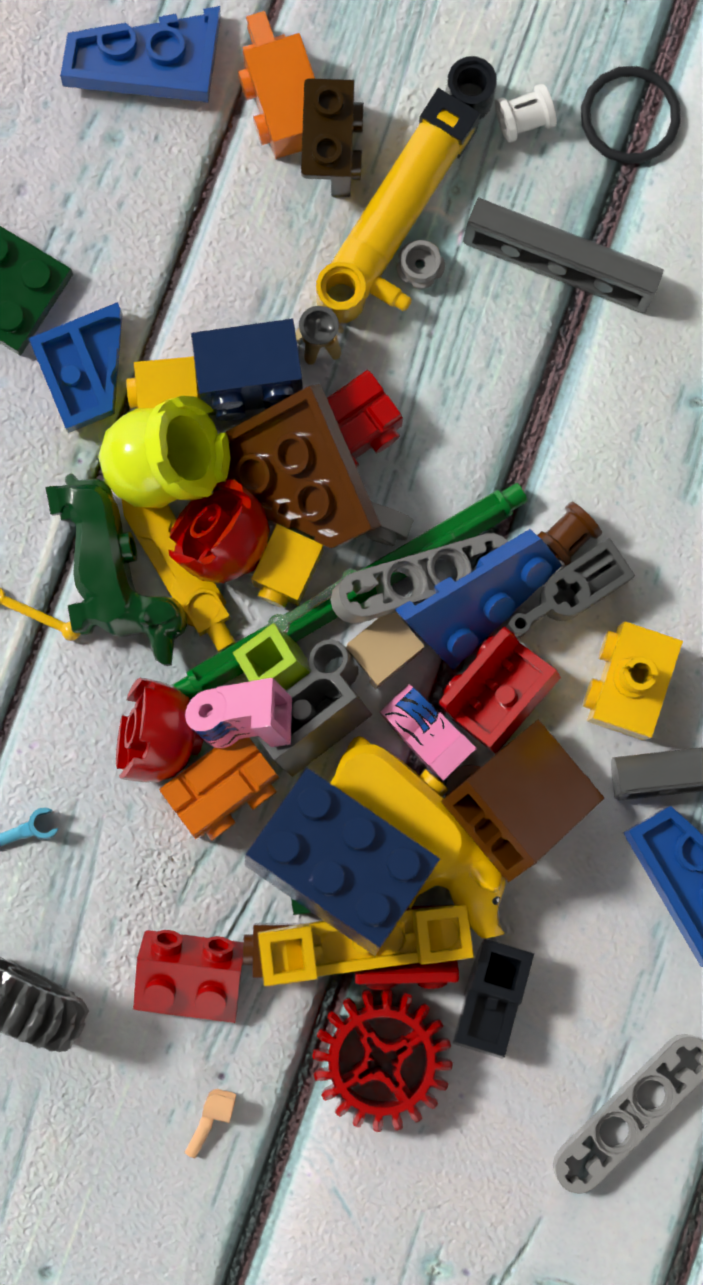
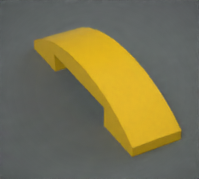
M466 904L406 910L376 956L325 921L258 932L264 986L316 980L318 976L412 963L424 965L474 958Z

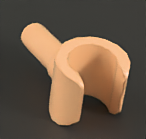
M214 1089L209 1092L199 1126L185 1150L187 1156L191 1158L197 1157L212 1129L214 1120L230 1123L236 1100L235 1093L220 1089Z

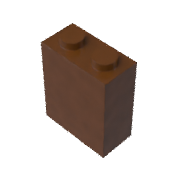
M538 719L445 797L441 803L509 883L536 864L605 797Z

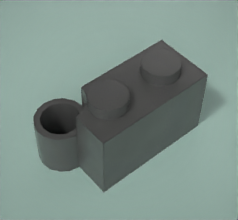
M333 639L323 640L313 647L309 655V667L312 672L286 691L292 697L290 745L270 747L261 737L257 736L272 759L292 777L372 716V713L351 688L359 674L356 660L343 644ZM343 657L341 666L336 671L325 673L326 666L331 660Z

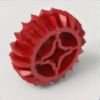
M386 989L382 992V1004L373 1005L371 991L364 990L362 991V999L365 1007L357 1010L354 1001L347 997L343 1000L344 1008L349 1014L346 1019H343L335 1011H330L327 1015L330 1023L337 1027L335 1033L327 1029L318 1030L317 1038L330 1044V1048L314 1049L312 1058L317 1061L328 1062L329 1066L314 1071V1078L316 1081L332 1079L333 1083L322 1091L321 1096L327 1101L333 1099L338 1094L341 1095L342 1099L335 1108V1114L339 1117L346 1114L351 1106L356 1108L353 1116L354 1126L361 1127L367 1113L373 1115V1130L381 1132L383 1116L392 1115L394 1129L401 1130L403 1129L401 1112L408 1110L411 1118L417 1123L422 1120L421 1112L416 1106L420 1100L432 1109H435L438 1105L434 1095L428 1092L429 1088L432 1086L438 1090H447L448 1082L444 1078L435 1075L436 1070H451L453 1063L450 1059L437 1057L436 1053L451 1048V1043L448 1038L432 1039V1035L443 1028V1023L440 1019H435L426 1025L423 1024L422 1021L430 1011V1007L426 1003L421 1004L414 1013L408 1011L412 1003V995L405 992L400 999L399 1006L391 1005L392 990ZM377 1017L394 1018L406 1023L414 1030L405 1036L401 1035L395 1039H385L377 1034L368 1020ZM354 1028L364 1046L365 1053L362 1059L353 1065V1069L342 1075L339 1066V1052L346 1036ZM368 1037L372 1038L376 1047H380L384 1053L392 1050L396 1051L397 1058L391 1059V1063L394 1065L392 1071L397 1081H394L389 1072H385L381 1066H376L373 1069L368 1067V1061L374 1060L373 1054H371L373 1051L372 1044ZM424 1044V1069L420 1079L410 1090L401 1074V1065L403 1060L413 1053L412 1050ZM371 1080H379L390 1088L396 1099L387 1101L371 1100L356 1093L352 1088L358 1084L363 1085Z

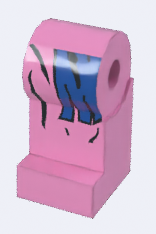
M273 678L205 690L193 697L187 705L185 713L187 724L201 738L215 748H225L233 745L239 739L256 736L261 737L270 747L290 745L292 697Z
M410 684L402 689L380 711L385 721L441 782L476 749L463 734L441 713H438Z

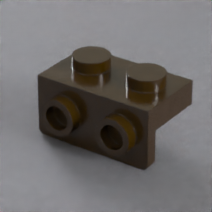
M308 78L304 82L301 176L305 179L331 180V196L351 197V180H361L362 150H352L353 133H363L364 102H354V80Z

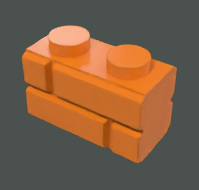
M249 737L239 739L233 745L225 748H213L159 790L195 839H200L207 834L209 839L213 841L236 823L231 814L246 803L254 810L277 793L272 784L279 779V776Z

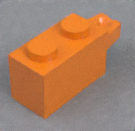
M262 11L246 16L247 29L252 44L242 47L245 69L238 71V76L245 99L255 98L260 113L253 116L261 145L270 143L274 157L278 159L302 151L304 82L308 78L315 79L300 33L287 37L285 34L274 37L266 12Z

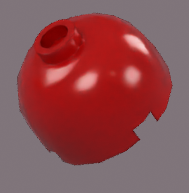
M236 480L219 482L216 486L221 490L214 492L209 497L191 500L180 513L171 529L169 538L176 543L175 551L168 549L169 556L188 573L202 581L226 583L242 577L257 568L266 549L270 528L264 507L256 497Z
M141 677L135 680L126 699L127 701L136 702L129 716L122 715L119 725L116 767L123 770L119 775L121 779L157 783L172 778L183 770L189 761L190 755L197 756L200 753L203 738L193 731L186 722L185 713L190 699L175 686L161 681Z

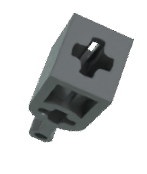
M609 538L556 572L541 590L540 605L526 614L519 613L514 615L506 628L512 631L518 639L525 635L532 624L546 615L556 621L573 619L627 584L635 577V574ZM605 567H609L607 571L600 574L590 582H587L588 578H590L597 572L601 571ZM557 585L563 591L570 587L574 590L576 595L570 601L573 607L567 602H562L559 605L555 602L553 597L559 591ZM515 623L519 624L522 629H518Z

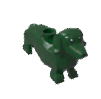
M72 473L65 477L66 485L45 487L50 515H60L62 521L72 520L76 525L73 575L75 586L84 600L67 605L72 632L89 635L93 633L96 626H99L113 636L118 637L146 633L155 660L164 666H171L174 640L182 635L187 627L186 613L181 604L174 598L166 596H141L135 590L129 563L137 561V548L132 533L123 532L119 508L111 488L105 481L99 479L78 480Z

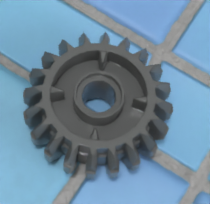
M0 957V1032L16 1038L20 1042L29 1043L37 1048L42 1047L50 1052H64L71 1049L74 1041L80 1037L86 1023L84 1021L89 1012L82 998L75 996L74 992L63 988L62 985L15 962L13 963Z

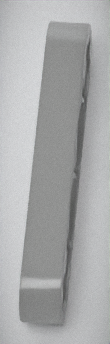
M495 533L483 534L353 572L343 578L332 590V608L343 621L355 624L395 613L396 608L408 601H411L416 606L436 594L434 586L442 582L435 573L436 560L444 559L453 564L457 573L456 581L476 570V566L471 569L470 561L476 559L483 552L486 554L492 552L508 541ZM400 572L410 578L413 584V592L410 597H403L394 592L390 583L392 573ZM376 586L377 595L369 598L361 606L358 602H349L347 595L352 590L356 594H362L371 591Z
M688 1034L676 1035L670 1039L557 1151L554 1156L553 1170L562 1187L569 1192L577 1194L586 1193L595 1188L703 1081L702 1040ZM684 1047L690 1051L697 1047L699 1051L694 1058L699 1065L693 1071L683 1067L673 1076L682 1082L675 1090L670 1080L656 1071L657 1068L663 1063L664 1067L671 1072L681 1060L676 1054L679 1048ZM654 1080L660 1082L664 1087L665 1097L660 1106L649 1110L641 1107L638 1103L637 1091L644 1082ZM616 1116L626 1121L628 1135L625 1141L619 1145H607L601 1139L600 1128L606 1119ZM590 1136L597 1148L608 1155V1157L601 1163L597 1155L594 1154L585 1164L589 1174L583 1180L577 1175L572 1176L570 1179L566 1178L565 1176L570 1170L565 1163L566 1160L571 1156L577 1160L583 1159L591 1151L583 1143Z

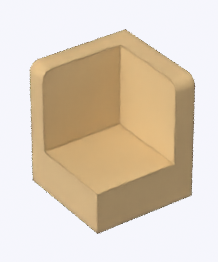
M395 612L379 617L348 642L346 648L370 677L369 683L376 690L418 656L425 646L398 613Z

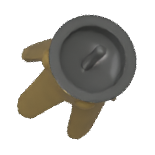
M325 306L308 308L301 315L299 328L296 330L297 342L303 338L305 343L304 360L308 365L316 362L319 350L322 347L326 348L334 360L339 359L341 356V348L336 334L337 332L343 333L344 330L339 324L336 314Z

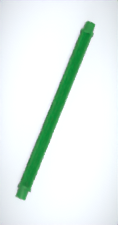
M518 483L502 492L496 490L363 569L476 537L512 516V511L527 503L528 499ZM400 572L392 573L390 578L391 586L408 576ZM337 584L186 672V677L175 682L172 686H175L191 700L198 693L220 687L241 675L244 671L233 652L273 623L297 642L335 620L338 616L331 605V594ZM376 586L371 591L362 594H356L352 590L347 595L350 603L358 602L362 604L372 596L377 595Z

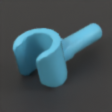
M39 808L31 814L28 822L0 833V847L32 836L42 840L55 836L59 827L47 833H41L34 827V822L38 816L49 814L53 810Z

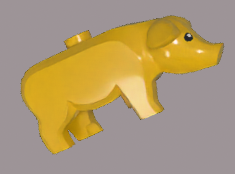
M357 736L353 738L347 750L341 756L336 773L330 784L440 858L435 869L409 908L413 907L417 897L435 885L445 887L450 891L454 905H467L469 925L481 939L504 935L505 933L499 924L498 909L504 893L506 880L441 803L445 798L443 795L449 788L427 769L419 776L389 750L371 744L364 737Z

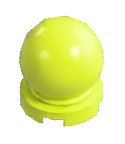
M179 396L168 399L155 406V408H136L123 415L105 431L98 455L104 481L116 496L134 507H164L177 499L196 500L212 495L211 492L216 484L225 481L228 476L231 457L226 432L218 434L214 422L207 414L214 410L198 397Z

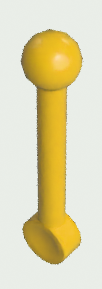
M0 588V605H4L62 632V636L66 640L74 641L79 638L80 633L72 632L70 621L65 623L6 596L5 591Z

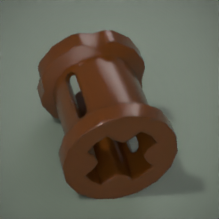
M570 502L565 506L566 513L547 532L541 531L538 534L561 562V567L563 568L572 562L571 557L590 538L597 539L602 535V530L595 520L574 502Z

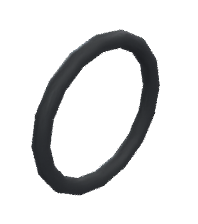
M640 66L617 67L601 74L587 89L581 104V126L589 143L604 157L623 164L644 163L660 156L674 142L681 124L680 102L672 86L658 73ZM620 77H639L652 82L664 93L670 105L671 122L666 136L655 147L641 153H623L610 148L597 136L591 123V106L596 93L606 83Z

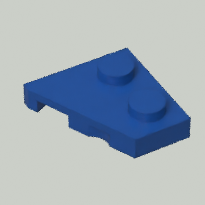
M118 302L28 338L68 433L115 414L123 316Z

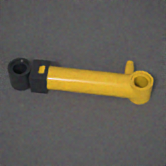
M466 56L453 64L447 77L446 92L437 88L421 113L419 126L332 262L319 273L316 280L317 306H325L331 309L336 314L339 323H348L355 320L362 313L365 300L369 294L389 306H395L402 311H406L412 302L411 297L404 294L397 286L383 279L381 275L456 157L460 159L476 134L479 120L484 118L491 109L497 77L493 66L485 59L477 56ZM465 83H473L479 86L482 92L476 96H469L461 92L459 87ZM337 284H344L354 291V295L347 301L338 302L329 297L328 291Z

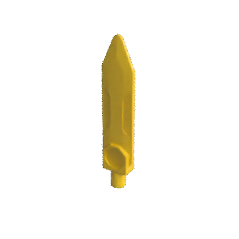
M121 499L123 515L170 595L184 609L188 625L195 627L200 637L207 633L218 652L235 644V639L224 623L231 619L225 609L226 601L216 584L196 578L169 556L168 549L175 551L176 543L169 537L171 529L177 520L168 505L164 507H134Z

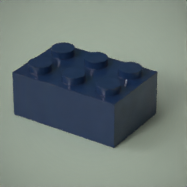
M306 768L245 854V866L374 956H376L440 860L433 853L309 768Z

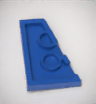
M220 6L203 9V15L178 19L177 13L159 16L158 23L131 27L125 22L68 32L60 75L62 86L209 102L221 20Z
M529 529L480 558L476 565V570L456 582L451 577H448L434 586L436 594L416 606L411 601H408L396 608L395 611L454 670L539 587L544 585L562 564L543 540Z
M669 806L626 830L623 834L700 967H703V835L672 806Z

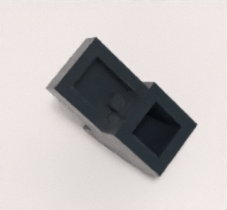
M483 939L464 992L465 998L452 1044L501 1059L505 1057L517 1009L522 1003L534 953Z

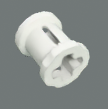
M544 84L535 86L532 93L509 101L503 97L495 100V110L499 126L508 142L517 140V136L520 133L543 125L547 129L556 127L557 120L554 104Z

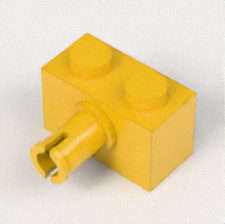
M626 621L617 627L616 633L608 630L598 659L606 661L600 680L592 678L583 702V707L590 709L587 722L643 741L652 738L683 641Z

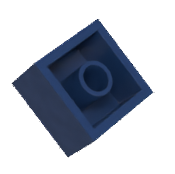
M293 318L191 333L200 398L214 410L207 414L209 416L215 415L216 420H236L245 417V411L261 408L266 410L303 389Z

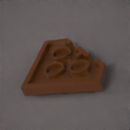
M321 384L310 385L226 431L231 457L226 480H236L256 497L264 507L268 520L288 529L296 528L315 537L314 541L329 548L342 546L381 527ZM215 486L213 493L221 489Z

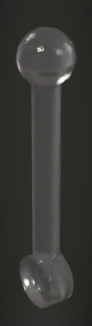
M353 568L346 569L342 574V579L358 570ZM342 579L288 614L273 615L268 621V626L275 623L281 630L287 633L292 622L331 598L332 590Z

